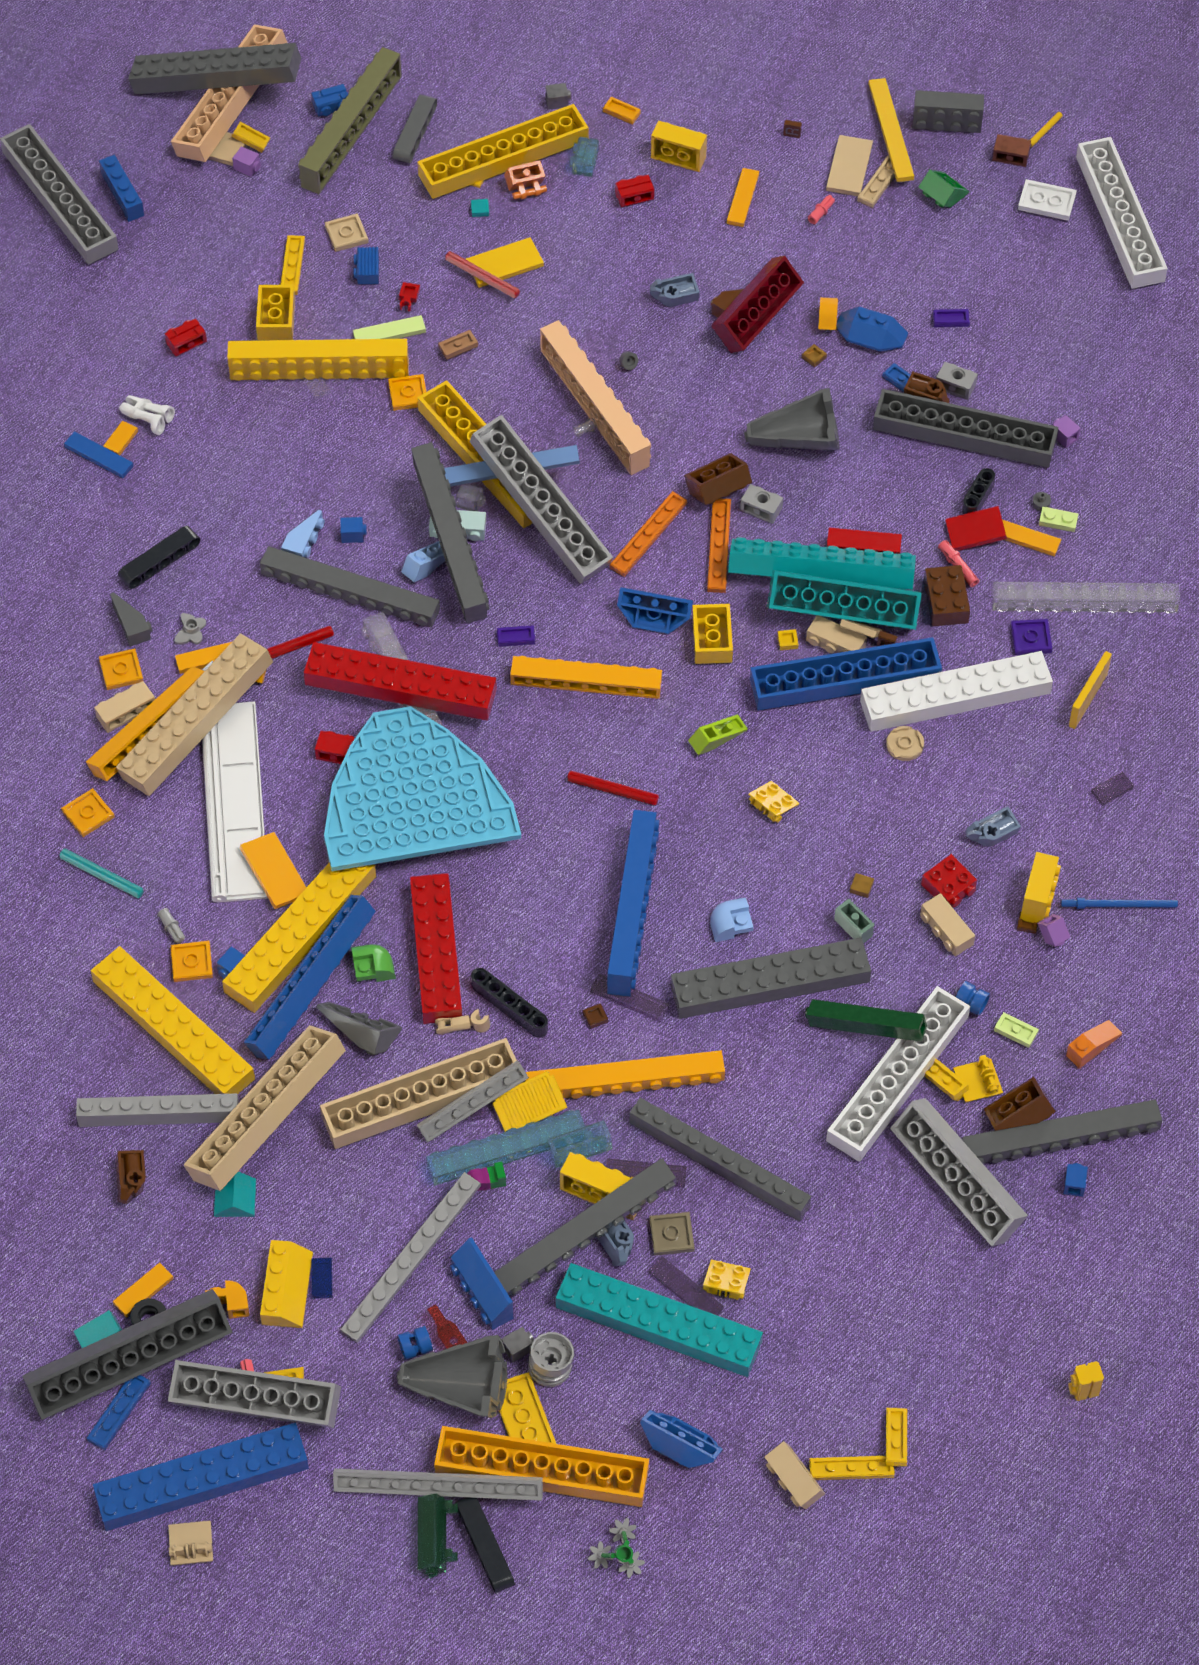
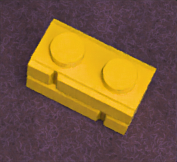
M1095 1361L1088 1363L1087 1366L1085 1364L1076 1366L1074 1374L1070 1375L1071 1383H1068L1070 1394L1074 1395L1077 1401L1087 1399V1397L1099 1396L1104 1380L1099 1363Z

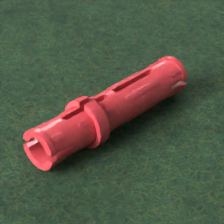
M947 540L942 541L938 548L946 556L948 563H951L953 566L962 565L965 581L970 587L976 586L980 580L962 560L960 553L955 551Z

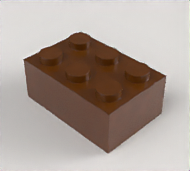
M732 453L684 475L689 494L705 505L712 504L717 499L727 497L732 492L744 489L748 484L753 483L747 463Z
M962 565L925 568L923 581L932 627L969 623L970 606Z

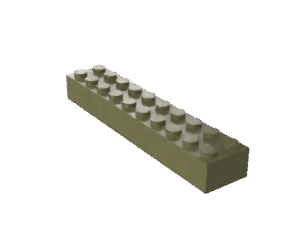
M384 47L379 52H376L373 61L366 66L365 72L362 76H359L356 85L350 89L346 99L342 100L339 109L334 111L332 119L329 123L325 124L322 133L317 135L315 143L308 148L305 157L300 159L298 168L300 170L299 179L301 180L302 188L320 194L401 79L400 53Z

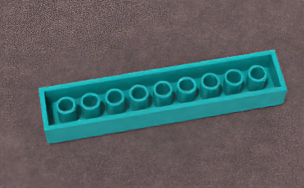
M737 537L732 539L728 573L771 577L772 570L913 590L916 555L906 552L901 554H895L892 551L875 552L872 549L862 551L852 547L840 549L837 546L820 547L817 544H810L808 546L797 542L786 544L782 541L765 542L762 539H755L753 541Z
M570 1263L556 1296V1308L745 1377L749 1376L762 1344V1331Z

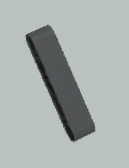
M422 94L418 96L394 148V160L409 164L412 162L436 110L437 98Z

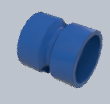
M965 981L960 987L956 998L968 1004L970 1012L980 1016L991 994L982 989L976 990L975 985Z
M425 1326L414 1329L413 1333L407 1331L397 1335L405 1360L416 1357L417 1353L425 1354L433 1351ZM415 1341L416 1345L412 1346L411 1342Z

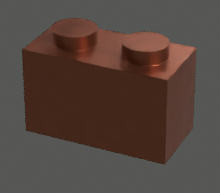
M997 134L992 161L1026 167L1031 140Z

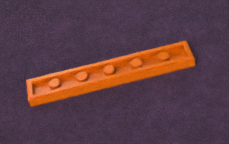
M672 491L610 563L609 568L625 577L686 506L687 499Z
M719 498L712 503L707 592L726 593L731 499Z

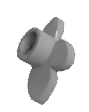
M181 613L183 629L177 633L175 644H187L189 641L195 645L200 644L202 641L200 630L206 626V620L204 618H195L187 613Z

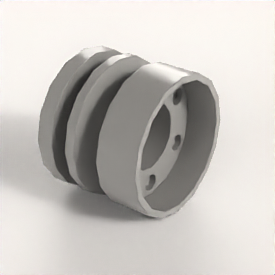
M547 1332L539 1335L533 1341L530 1350L528 1371L531 1378L545 1387H555L565 1382L570 1375L574 1357V1348L571 1341L557 1332Z

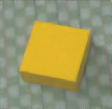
M796 629L777 632L780 651L798 649Z

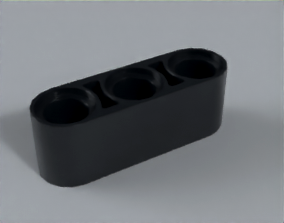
M984 468L979 472L964 497L962 514L981 510L994 487L995 472L992 469Z

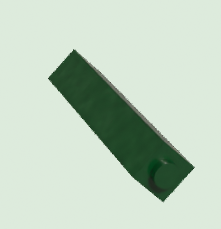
M814 999L811 1000L810 1006L805 1011V1017L808 1019L810 1027L922 1042L927 1029L925 1016L920 1013Z

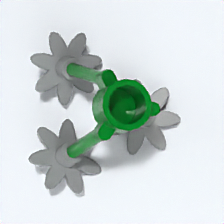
M628 1518L623 1521V1524L619 1520H615L617 1528H610L609 1531L616 1534L613 1538L614 1542L621 1538L623 1544L618 1545L614 1553H608L611 1546H606L603 1549V1543L599 1541L597 1548L590 1546V1550L594 1554L590 1555L588 1560H595L594 1568L597 1569L600 1564L604 1568H608L606 1560L617 1558L620 1563L624 1564L619 1568V1572L627 1570L628 1578L632 1576L633 1571L641 1574L638 1566L644 1565L645 1561L637 1560L639 1552L637 1551L633 1554L628 1538H636L631 1531L635 1530L637 1526H628Z

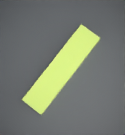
M422 315L353 330L354 339H399L426 333Z

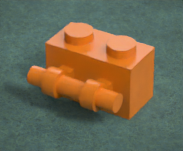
M540 160L510 167L504 174L509 191L518 189V192L512 193L514 200L519 198L523 200L528 196H539L541 193L547 192L546 185L539 186L545 178ZM533 186V188L525 190V187Z

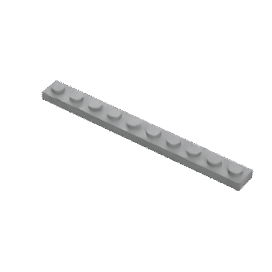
M465 1172L462 1174L340 1329L343 1334L356 1343L361 1340L481 1187L480 1182Z
M334 1469L333 1471L335 1492L541 1501L543 1499V1477Z

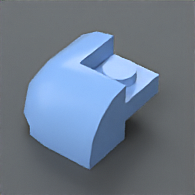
M746 898L722 902L713 910L710 917V925L715 942L734 939L735 934L753 931Z

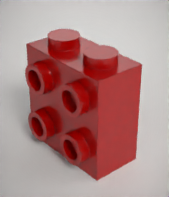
M950 854L922 875L921 885L933 897L941 893L951 907H956L963 898L971 896L976 891L977 879Z

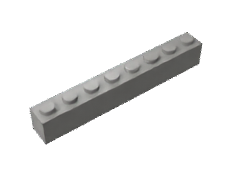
M237 1093L77 1098L76 1117L79 1127L221 1123L239 1104Z

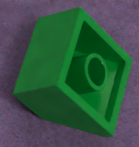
M930 169L919 185V188L923 190L922 193L928 198H934L936 200L935 203L942 208L944 206H954L970 192L945 172Z

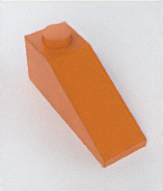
M1107 1020L1082 1033L1068 1045L1066 1056L1080 1069L1118 1039L1122 1032L1112 1022Z

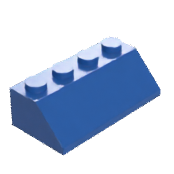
M469 1238L451 1256L452 1265H450V1269L455 1277L458 1276L460 1278V1285L463 1291L470 1294V1301L475 1309L479 1308L482 1313L480 1316L485 1325L489 1324L490 1328L494 1330L514 1319L513 1301L473 1238Z

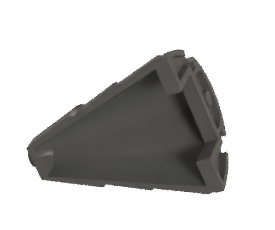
M821 389L747 423V431L744 432L746 442H749L752 446L777 449L784 447L790 449L839 450L838 429L830 389Z
M489 1335L463 1345L459 1344L437 1353L431 1352L401 1363L400 1370L397 1372V1382L401 1387L428 1399H436L454 1408L458 1407L480 1417L494 1418L497 1416L496 1410H501L507 1388V1361H504L502 1353H505L503 1342L498 1335Z

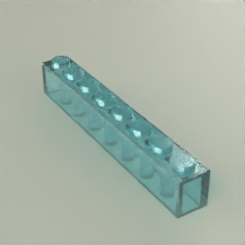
M569 1110L562 1115L550 1116L540 1122H530L524 1127L511 1128L501 1134H491L485 1139L472 1140L462 1146H452L446 1151L433 1152L426 1156L427 1167L433 1184L436 1186L458 1179L464 1172L468 1173L473 1169L494 1166V1163L501 1161L504 1165L587 1139V1130L580 1111Z

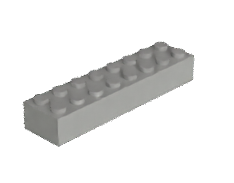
M926 1098L914 1100L909 1104L890 1129L991 1246L1005 1243L1028 1215Z
M175 1360L168 1402L181 1406L334 1428L341 1386L335 1383Z

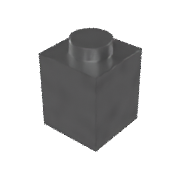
M566 83L545 85L548 110L569 106L568 100H571L570 89L567 90Z
M523 1327L501 1339L505 1353L512 1363L529 1354L534 1341L532 1334L529 1331L526 1332Z

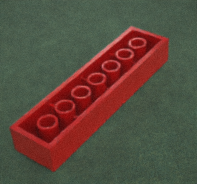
M449 873L410 877L423 1024L435 1023V1020L438 1018L462 1016Z

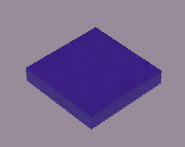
M1048 619L1011 621L1015 655H1025L1042 651L1043 654L1052 653Z

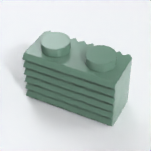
M847 899L835 909L834 920L853 939L862 937L863 943L873 937L874 923H872V920H869V917L864 915V912H861L859 907H856V904L851 902V899Z

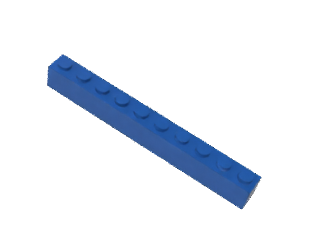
M350 895L246 1038L244 1044L256 1058L269 1060L275 1054L276 1049L286 1039L292 1027L297 1024V1020L307 1010L310 1002L317 996L320 988L329 979L333 970L340 964L341 959L350 950L351 945L361 935L364 927L371 921L376 911L364 896Z

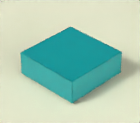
M488 199L471 200L472 217L489 216Z

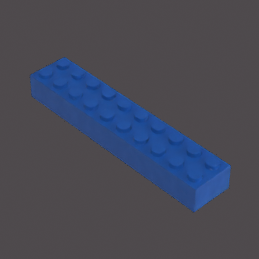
M931 637L750 667V683L757 710H764L861 694V689L942 672V665L934 638Z
M633 811L607 974V994L631 997V990L636 988V973H638L639 956H641L642 949L641 941L644 937V923H646L647 917L646 909L649 905V890L651 891V877L654 872V858H656L657 852L656 845L659 840L660 820H656L657 812Z
M295 1422L93 1484L105 1530L109 1531L308 1470L309 1465Z

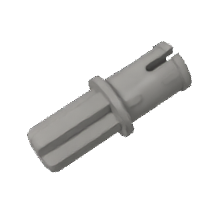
M168 908L160 910L157 916L164 924V930L169 932L175 943H182L185 940V936L178 926L179 922L174 920Z

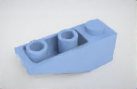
M316 511L290 531L285 538L281 550L308 558L311 553L312 544H315L317 541L318 531L324 526L325 520L323 519L322 511Z
M439 541L408 554L401 572L413 582H417L432 573L445 561Z

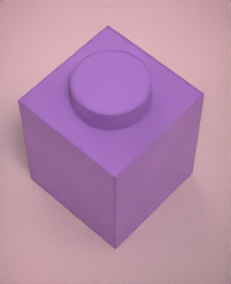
M242 146L232 158L233 169L250 177L260 169L259 154Z
M1067 415L1053 422V426L1059 427L1057 441L1065 448L1079 439L1081 428Z
M1052 914L1038 922L1046 944L1057 947L1064 944L1065 940L1070 938L1063 917Z

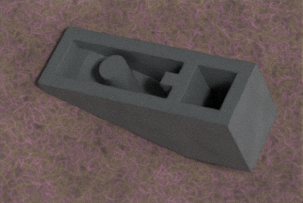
M114 592L110 593L113 608L130 647L151 640L150 632L153 630L150 622H146L143 614Z

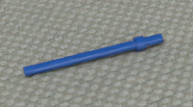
M1077 897L1076 899H1061V907H1076V909H1085V907L1177 908L1178 900H1099Z

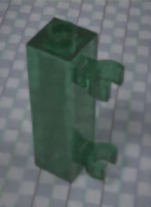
M437 1493L418 1497L417 1570L431 1578L437 1577L438 1574L446 1573V1562L458 1561V1552H453L451 1548L446 1549V1514L457 1513L458 1504H453L452 1500H446Z

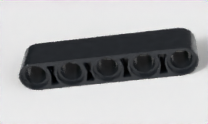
M184 526L123 566L118 572V577L129 589H134L196 548L201 538L189 526Z
M476 968L472 971L471 986L474 991L533 1036L541 1038L548 1033V1019L545 1014L486 969ZM507 1001H512L513 1003H512V1004H507L506 1002H507ZM536 1024H542L543 1026L537 1027V1026H535V1025H536Z
M465 1497L456 1501L455 1505L494 1593L496 1594L515 1586L514 1578L478 1499Z

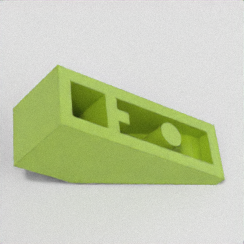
M737 714L699 727L688 741L696 753L701 755L746 732L748 728Z

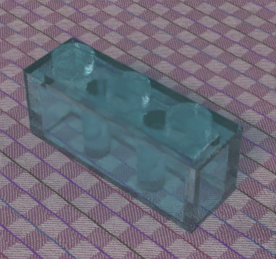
M604 1120L547 1139L549 1153L556 1168L564 1165L570 1152L578 1153L588 1158L613 1149L611 1135Z

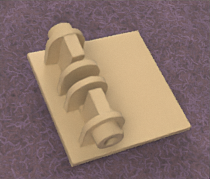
M211 1520L168 1525L171 1566L213 1561Z

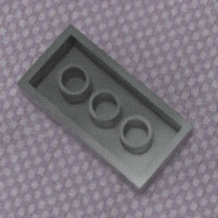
M915 90L912 129L981 133L984 94Z

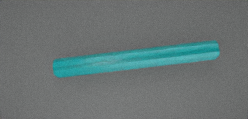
M63 849L60 852L62 860L136 898H140L143 895L142 887L68 849Z

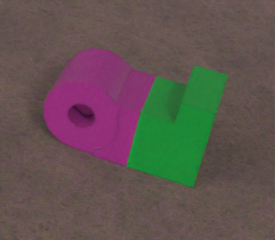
M502 1161L494 1163V1166L473 1169L467 1173L481 1183V1187L477 1191L506 1186V1176Z

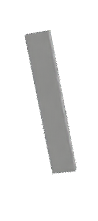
M517 1060L417 1124V1127L428 1143L529 1077Z

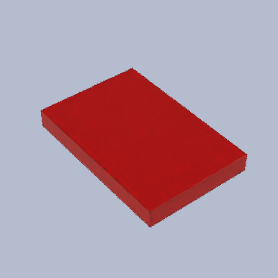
M999 506L945 519L951 545L955 551L1007 539Z

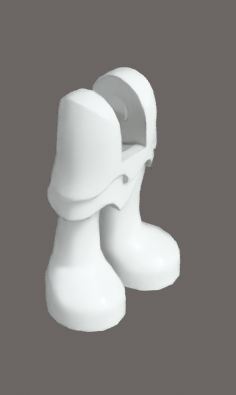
M128 395L126 403H122L119 407L122 414L150 423L151 430L156 435L163 433L165 422L170 423L175 415V409L172 406L153 404L149 399H142Z

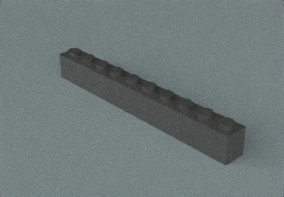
M268 546L260 562L261 574L266 577H273L285 583H292L301 588H308L320 594L330 595L335 599H343L352 604L362 605L370 610L381 611L386 615L400 617L402 620H409L421 626L432 628L440 612V601L438 599Z
M641 1097L630 1111V1124L800 1222L810 1208L811 1195Z
M1154 1099L1041 1121L1036 1124L964 1136L962 1140L983 1164L990 1162L1000 1163L1005 1159L1012 1158L1015 1160L1026 1155L1036 1156L1042 1152H1056L1066 1147L1077 1148L1082 1144H1096L1107 1139L1112 1141L1123 1136L1133 1137L1143 1132L1153 1133L1161 1128L1163 1120L1157 1101Z
M661 1158L494 1272L509 1296L511 1294L513 1296L519 1294L523 1290V1286L538 1281L540 1279L539 1275L545 1271L547 1273L553 1271L557 1267L556 1264L561 1260L567 1261L574 1256L573 1252L579 1248L583 1250L588 1247L592 1239L595 1237L601 1238L607 1234V1229L614 1225L616 1227L622 1224L626 1216L638 1213L642 1209V1205L647 1202L650 1204L657 1200L661 1192L672 1190L678 1180L664 1159Z

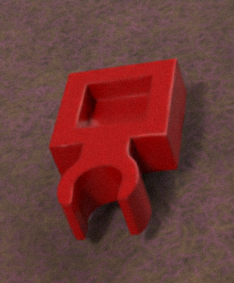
M402 283L399 293V300H401L400 310H402L403 306H408V312L411 311V302H417L420 285Z

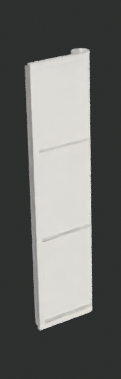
M255 701L235 703L202 739L212 901L217 903L268 898L240 850V844L265 835Z

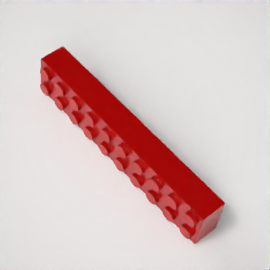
M317 642L312 644L304 670L305 685L486 721L489 719L497 691L496 677Z

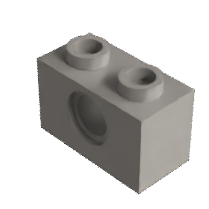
M944 362L936 379L943 383L947 393L968 400L976 386L978 374L958 367L955 364Z
M750 484L741 499L740 511L773 524L783 508V497Z

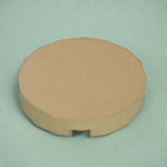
M899 726L894 728L888 735L886 740L887 750L895 759L911 761L921 755L924 748V738L918 730H914L910 726Z

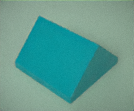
M238 1171L221 1191L215 1189L214 1217H255L256 1179Z

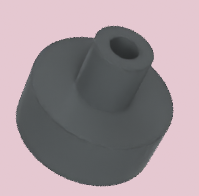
M625 351L621 354L619 363L621 367L632 370L638 364V356L633 352Z
M1038 492L1033 496L1032 505L1036 510L1042 511V507H1050L1051 497L1049 494Z

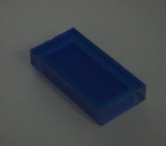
M311 1258L312 1299L333 1298L332 1258Z

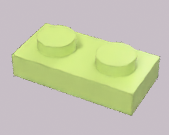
M1042 507L1039 525L1075 532L1078 513Z
M1003 1012L994 1031L1030 1048L1039 1029Z

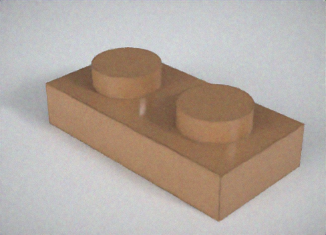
M468 330L439 342L438 347L447 360L478 347V341L472 332Z

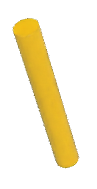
M1057 112L1030 139V148L1063 117L1061 112Z

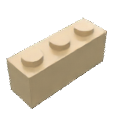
M817 615L807 630L806 641L813 646L821 647L827 652L834 654L865 649L867 637L840 627V624Z
M144 681L95 706L96 718L106 732L109 733L133 720L155 700V697Z
M941 893L922 904L921 919L930 925L934 935L943 941L947 951H951L954 956H957L974 945L975 934Z
M783 1441L765 1456V1459L768 1461L766 1464L767 1468L772 1474L776 1473L779 1476V1484L785 1491L788 1489L791 1492L792 1496L790 1499L797 1507L801 1506L807 1509L825 1495V1492L786 1442Z

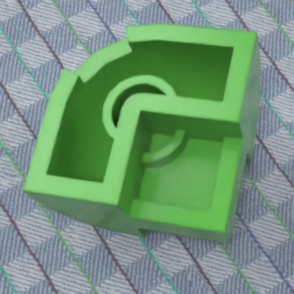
M377 944L351 947L357 981L376 978V981L380 982L396 979L393 960L387 949Z

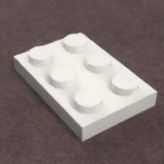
M1026 179L1018 210L1069 221L1077 190Z

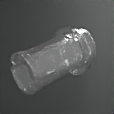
M588 418L586 422L573 427V430L579 438L590 431L594 432L597 424L593 418Z

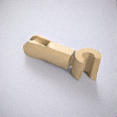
M479 1009L471 1014V1018H469V1015L438 1018L435 1020V1024L438 1026L436 1033L442 1035L471 1029V1026L477 1032H486L490 1028L489 1015L484 1016L481 1020Z

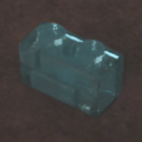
M579 137L578 143H574L573 153L575 155L570 158V167H572L573 174L593 176L599 152L598 139Z

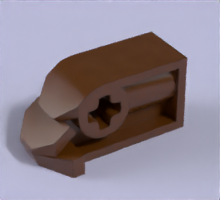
M912 371L904 388V394L950 403L941 381Z
M144 1150L117 1151L116 1171L118 1202L128 1204L133 1197L136 1198L144 1189L146 1179Z

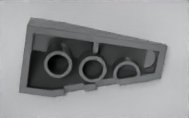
M332 1002L320 1003L316 1007L358 1047L366 1050V1053L370 1055L386 1052L402 1030L401 1026L380 1018L377 1021L368 1018L369 1014L351 1013L352 1010L350 1008Z

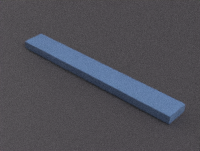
M577 445L532 453L545 470L580 464ZM485 461L444 468L446 472L445 477L446 480H449L450 486L497 478Z

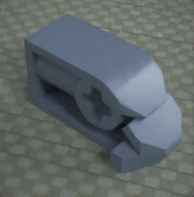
M693 273L664 280L656 279L650 285V295L668 307L695 302L699 299L700 292Z
M1009 806L979 821L973 822L965 832L966 837L970 840L976 841L983 846L991 847L1017 834L1021 826Z
M624 1221L616 1227L614 1225L607 1229V1234L597 1238L611 1258L613 1266L626 1265L633 1245V1232Z

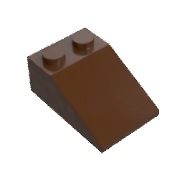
M1035 1077L1030 1078L984 1108L995 1131L1040 1123L1050 1118L1056 1112Z

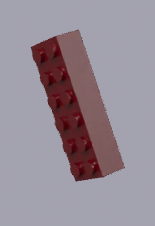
M785 255L771 258L711 327L730 353L744 351L804 284V281Z

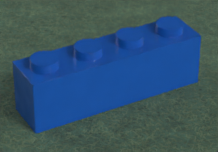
M115 154L99 160L101 175L128 222L143 217V203Z

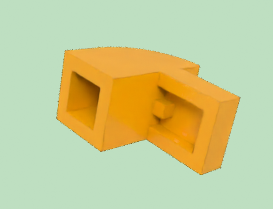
M820 297L818 329L836 330L838 298Z
M225 1280V1288H211L219 1297L221 1304H227L229 1319L250 1316L247 1294L239 1283Z

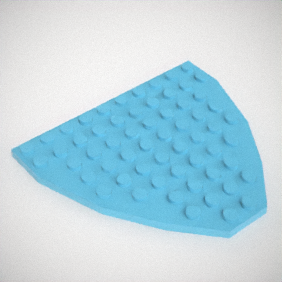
M411 706L373 712L354 739L332 783L324 832V841L331 871L521 839V831L514 804L483 759L448 729Z

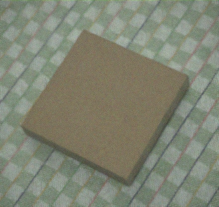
M690 1212L649 1216L654 1256L695 1251Z

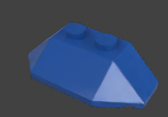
M856 307L841 312L836 323V329L839 330L847 342L879 352L903 348L908 336V332L893 316L863 307Z
M620 587L617 606L632 627L670 634L690 619L693 600Z
M649 1410L640 1421L652 1449L687 1468L712 1463L723 1450L710 1435L674 1416Z

